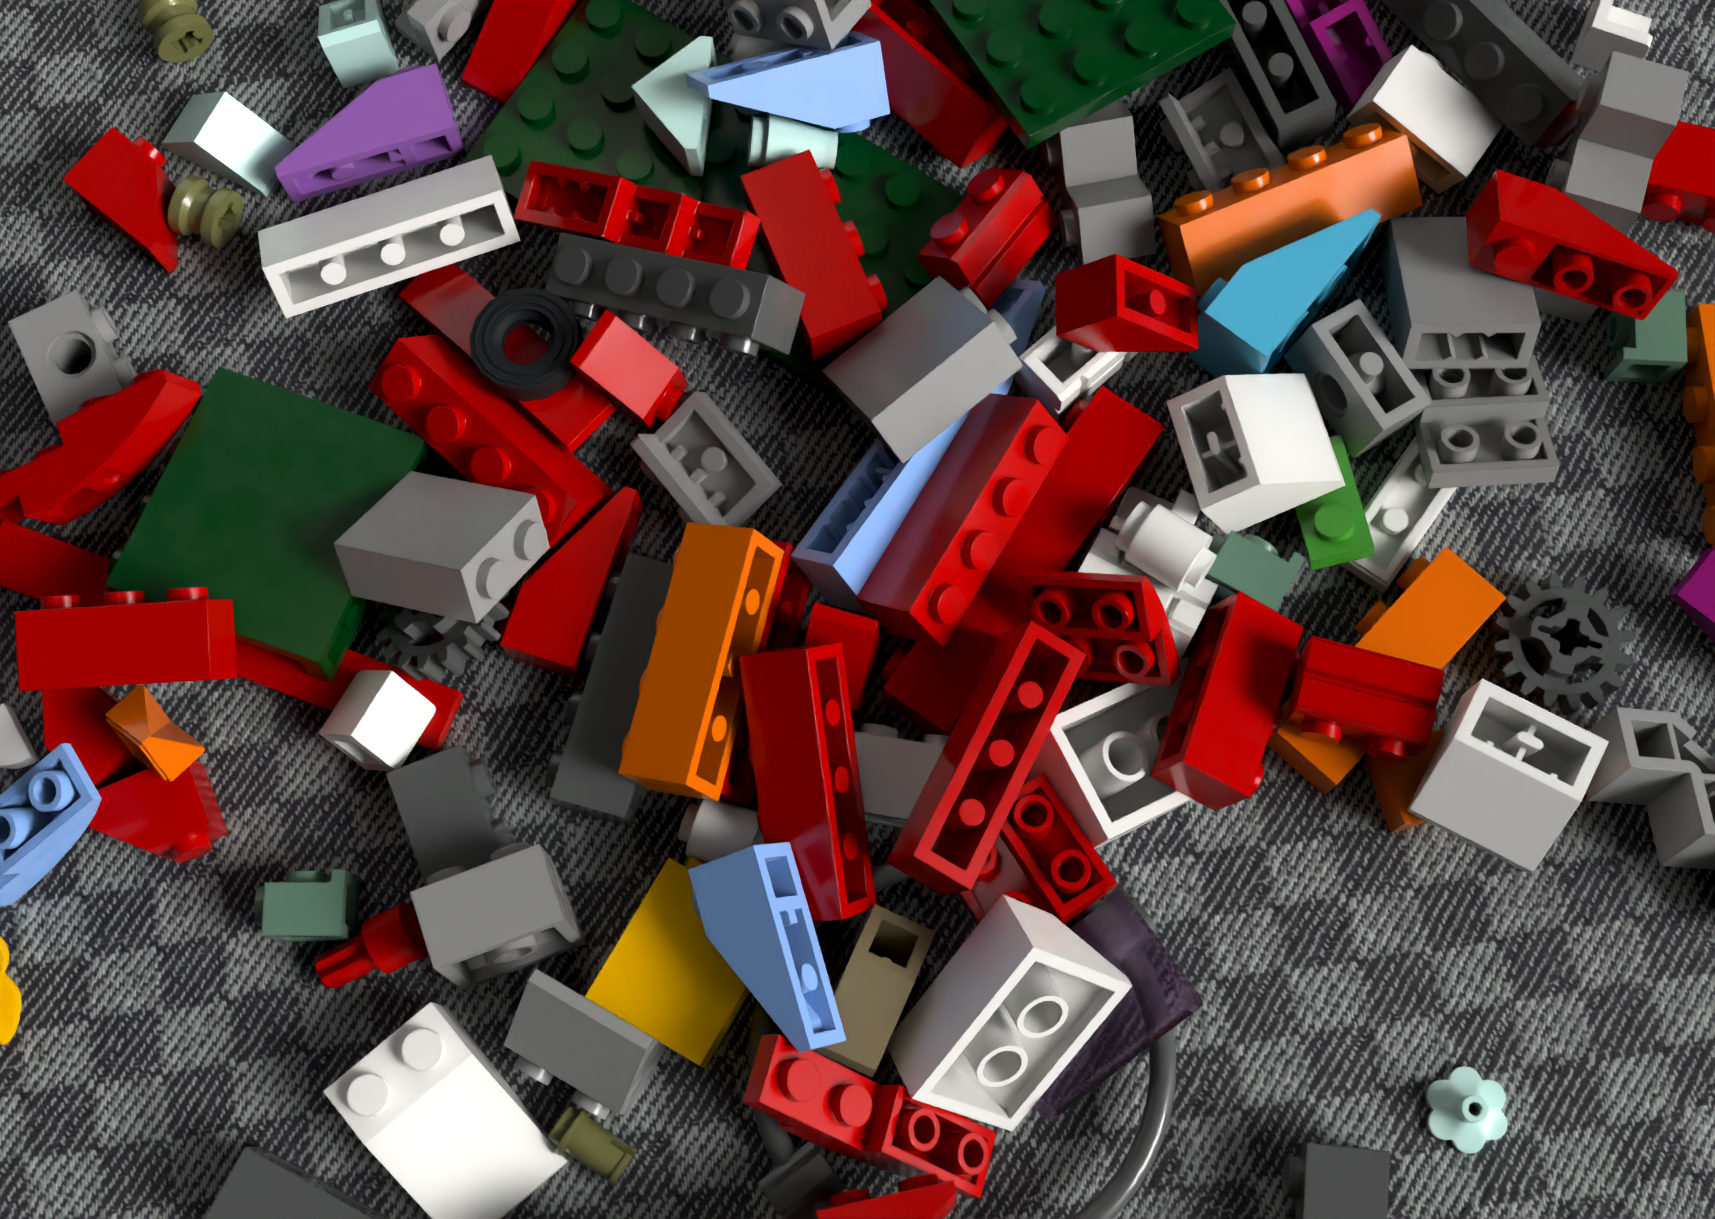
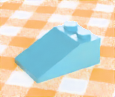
M1370 208L1243 264L1229 282L1219 277L1198 304L1197 309L1201 311L1198 315L1199 349L1190 351L1188 358L1215 378L1223 375L1269 374L1356 267L1382 215Z

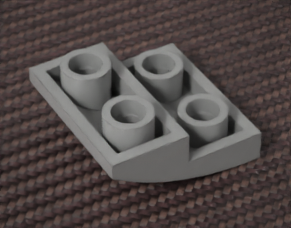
M1531 355L1527 368L1409 369L1432 402L1414 418L1417 443L1428 489L1554 482L1560 464L1544 419L1550 399L1535 355Z

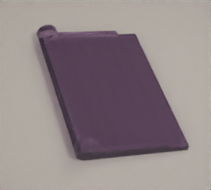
M1122 889L1071 928V930L1126 975L1133 986L1039 1100L1035 1102L1036 1109L1047 1121H1053L1203 1006V1000Z

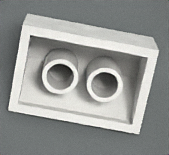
M1002 894L892 1033L887 1048L911 1099L1013 1131L1133 985L1126 975L1053 914Z

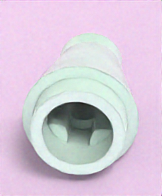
M767 113V118L752 116L747 166L765 167L810 149L818 168L828 167L829 169H834L838 132L825 131L772 113Z

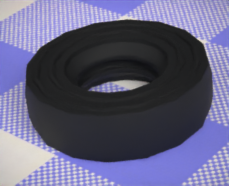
M531 287L506 291L489 301L475 318L470 334L472 361L485 383L504 397L521 401L547 398L565 388L577 374V371L569 361L584 341L583 330L570 306L550 291ZM521 325H540L549 332L551 339L549 350L543 358L535 363L526 365L517 364L509 360L505 356L504 351L508 335Z

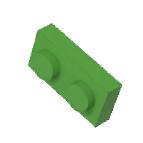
M1341 434L1329 437L1345 486L1294 507L1311 571L1374 556V543Z

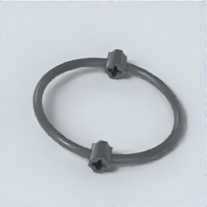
M886 861L872 866L875 893L897 883L913 879L889 865ZM1124 888L1106 902L1099 899L1081 912L1079 915L1084 920L1076 925L1072 931L1117 969L1123 965L1133 984L1141 1005L1149 1046V1082L1146 1103L1137 1133L1116 1173L1100 1193L1069 1219H1113L1121 1212L1137 1192L1151 1169L1165 1138L1173 1108L1177 1057L1173 1022L1158 975L1143 947L1159 935L1160 931L1142 905ZM836 920L813 921L817 939ZM758 1001L755 1005L749 1037V1077L762 1035L776 1034L778 1028L777 1024ZM753 1108L763 1144L775 1167L773 1171L757 1184L782 1219H810L811 1217L817 1219L816 1211L831 1208L829 1198L842 1193L847 1189V1186L814 1143L809 1141L799 1150H796L789 1133L779 1128L781 1120Z

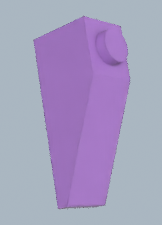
M434 63L424 67L418 65L407 66L398 70L393 76L377 80L274 166L277 178L292 202L296 203L466 154L449 92L437 64Z

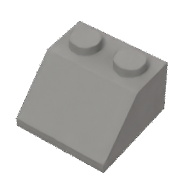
M527 842L507 845L490 855L491 862L467 871L464 866H454L440 870L426 879L427 886L410 891L433 969L462 990L587 944L552 858L540 844L531 847Z
M536 968L527 981L504 1046L519 1054L513 1065L514 1067L547 1086L553 1076L558 1077L576 1088L570 1099L571 1101L604 1120L610 1110L621 1115H628L667 1048L661 1041L627 1023L581 993Z

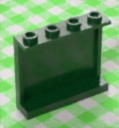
M218 367L210 384L204 385L200 389L202 394L192 409L193 417L182 438L175 439L170 445L164 462L165 471L154 492H148L141 500L136 514V526L125 547L118 548L113 554L108 565V580L105 586L110 592L145 591V603L167 602V589L208 587L209 599L233 600L236 639L299 661L308 675L332 683L371 602L369 599L351 596L333 543L410 471L431 475L436 463L428 443L420 436Z

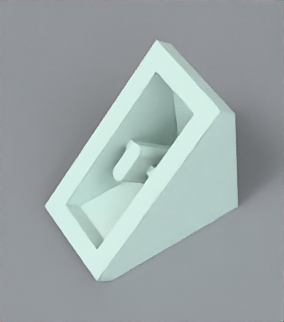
M339 0L319 6L318 38L343 89L393 75L399 70L379 0Z
M699 36L631 86L639 116L692 176H703L713 99L688 87L686 74L718 66L713 37Z
M225 91L192 95L162 142L165 149L266 198L278 180L274 166L296 149L290 140Z

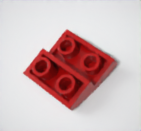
M1027 569L1020 575L1028 620L1034 621L1087 654L1075 679L1171 687L1180 676L1179 660L1169 621L1161 600L1147 576Z
M1042 773L1021 787L972 889L956 894L977 926L1002 894L1051 913L1063 924H1066L1116 887L1117 881Z

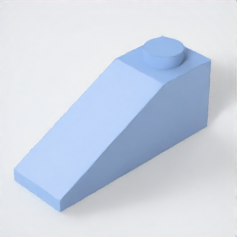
M857 31L849 32L832 51L797 45L686 74L688 87L708 98L833 128L838 133L864 130L870 126L869 119L890 114L880 41Z
M790 842L753 845L688 869L693 887V905L696 913L702 920L706 937L796 1050L802 1053L846 1041Z

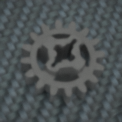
M1551 573L1542 581L1541 589L1530 579L1517 589L1519 598L1509 595L1499 605V609L1506 617H1496L1489 624L1488 631L1501 637V641L1494 643L1486 651L1488 657L1503 658L1505 666L1498 671L1495 678L1497 681L1513 678L1518 683L1513 694L1524 698L1531 693L1537 696L1535 705L1545 710L1551 708L1554 702L1558 701L1563 716H1569L1579 710L1580 700L1590 710L1605 701L1603 692L1612 694L1624 684L1620 676L1615 672L1627 670L1633 665L1634 658L1621 652L1620 648L1633 641L1635 633L1627 630H1618L1616 622L1622 619L1627 612L1624 607L1614 608L1610 611L1606 609L1603 605L1609 593L1606 588L1603 587L1591 596L1584 592L1585 577L1578 575L1564 588L1558 573ZM1555 606L1548 619L1537 615L1533 619L1526 618L1529 612L1537 608ZM1554 634L1562 637L1561 647L1570 651L1569 653L1564 655L1559 652L1560 642L1551 638ZM1588 669L1594 671L1588 680L1575 684H1566L1567 678L1572 675L1573 670L1583 673Z
M510 591L477 624L392 605V608L379 612L377 617L388 626L376 635L377 641L386 647L383 653L384 657L416 681H420L424 676H427L434 683H440L447 668L458 677L463 675L465 668L464 660L471 656L481 662L485 658L481 648L485 640H499L501 635L493 628L495 621L509 616V610L500 601L505 599L510 594Z

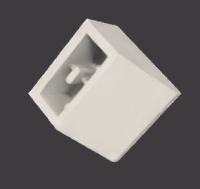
M1304 373L1223 375L1166 401L1200 510L1227 536L1231 530L1236 533L1345 486L1310 382Z
M1482 678L1462 695L1407 812L1531 874L1540 864L1582 802L1609 741Z

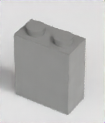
M1466 217L1391 218L1381 254L1380 267L1396 351L1408 369L1527 368L1541 326L1532 285L1468 265Z
M939 275L822 371L852 412L904 464L1020 370L1023 364L1010 346L1017 337L1006 320L995 309H991L988 312L969 287L965 286L960 291H957Z
M410 471L333 543L351 596L476 624L550 548L547 531L543 524L535 494Z

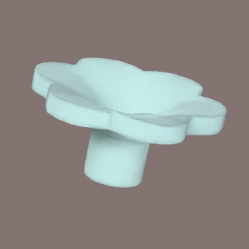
M1463 1066L1453 1069L1447 1080H1436L1427 1087L1425 1099L1431 1108L1427 1118V1127L1435 1138L1451 1140L1453 1146L1458 1151L1471 1154L1481 1150L1486 1140H1497L1505 1134L1508 1123L1501 1109L1504 1106L1506 1094L1498 1082L1482 1080L1476 1070ZM1471 1103L1476 1109L1474 1115L1469 1112V1105Z

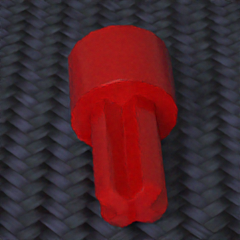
M401 902L363 921L361 934L319 954L314 961V966L318 973V978L324 987L339 988L379 968L382 972L389 974L427 956L429 953L416 911L408 903Z

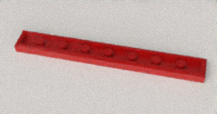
M2 520L0 525V587L39 602L40 597L82 595V607L104 606L103 593H110L105 584L108 580L107 569L111 559L8 520ZM235 638L238 678L332 713L359 671H393L435 705V714L415 744L435 753L441 751L464 698V695L456 689L440 683H434L432 680L424 677L420 681H416L395 666L350 649L347 650L333 682L330 683L308 675L299 661Z

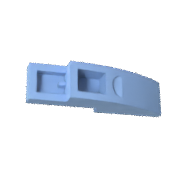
M61 743L0 795V906L14 904L37 884L73 847L97 812L102 798L70 743Z

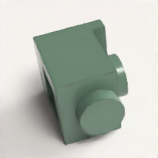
M1668 290L1644 321L1611 312L1607 325V343L1610 348H1616V356L1604 368V381L1667 384L1688 362L1685 291Z
M1231 530L1226 539L1215 533L1208 550L1216 554L1217 557L1205 579L1218 584L1212 597L1217 602L1241 591L1276 611L1306 558L1294 552L1287 562L1277 556L1278 551L1273 545L1258 536L1245 534L1242 537Z
M332 869L331 882H327V873L290 871L287 872V882H265V886L258 887L254 899V917L256 924L262 926L261 936L278 942H345L357 936L361 877L346 869Z

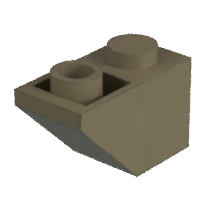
M874 904L834 994L846 1041L812 1051L873 1078L936 931Z

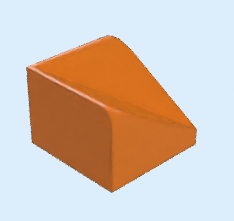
M143 685L134 688L105 714L107 717L105 721L132 756L165 781L168 779L172 782L205 751L204 746L171 722L149 690Z

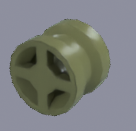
M144 0L138 9L137 17L147 33L155 35L153 37V46L160 58L166 62L181 63L191 60L203 53L213 41L214 32L206 18L197 14L198 4L195 0Z
M189 175L178 184L172 195L168 208L169 227L173 232L183 236H190L194 233L200 235L206 245L222 249L233 239L239 228L243 212L242 196L239 192L229 188L212 189L207 180Z

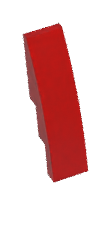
M534 160L530 162L513 217L520 222L558 233L562 232L746 270L761 222V218L746 210L698 202L683 193L636 185L620 176Z
M455 263L419 274L398 294L399 297L413 313L441 334L473 363L470 334L475 318L487 303L496 297ZM526 324L514 329L508 335L504 351L505 356L512 362L526 365L542 359L548 352L550 345ZM578 372L565 388L547 398L531 401L512 399L571 453L616 411L614 405L598 389L583 380Z

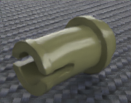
M570 1105L548 1137L549 1141L557 1145L555 1153L561 1156L564 1152H567L606 1179L608 1184L614 1186L638 1149L633 1145L630 1146L589 1118V1111L585 1109L579 1111Z

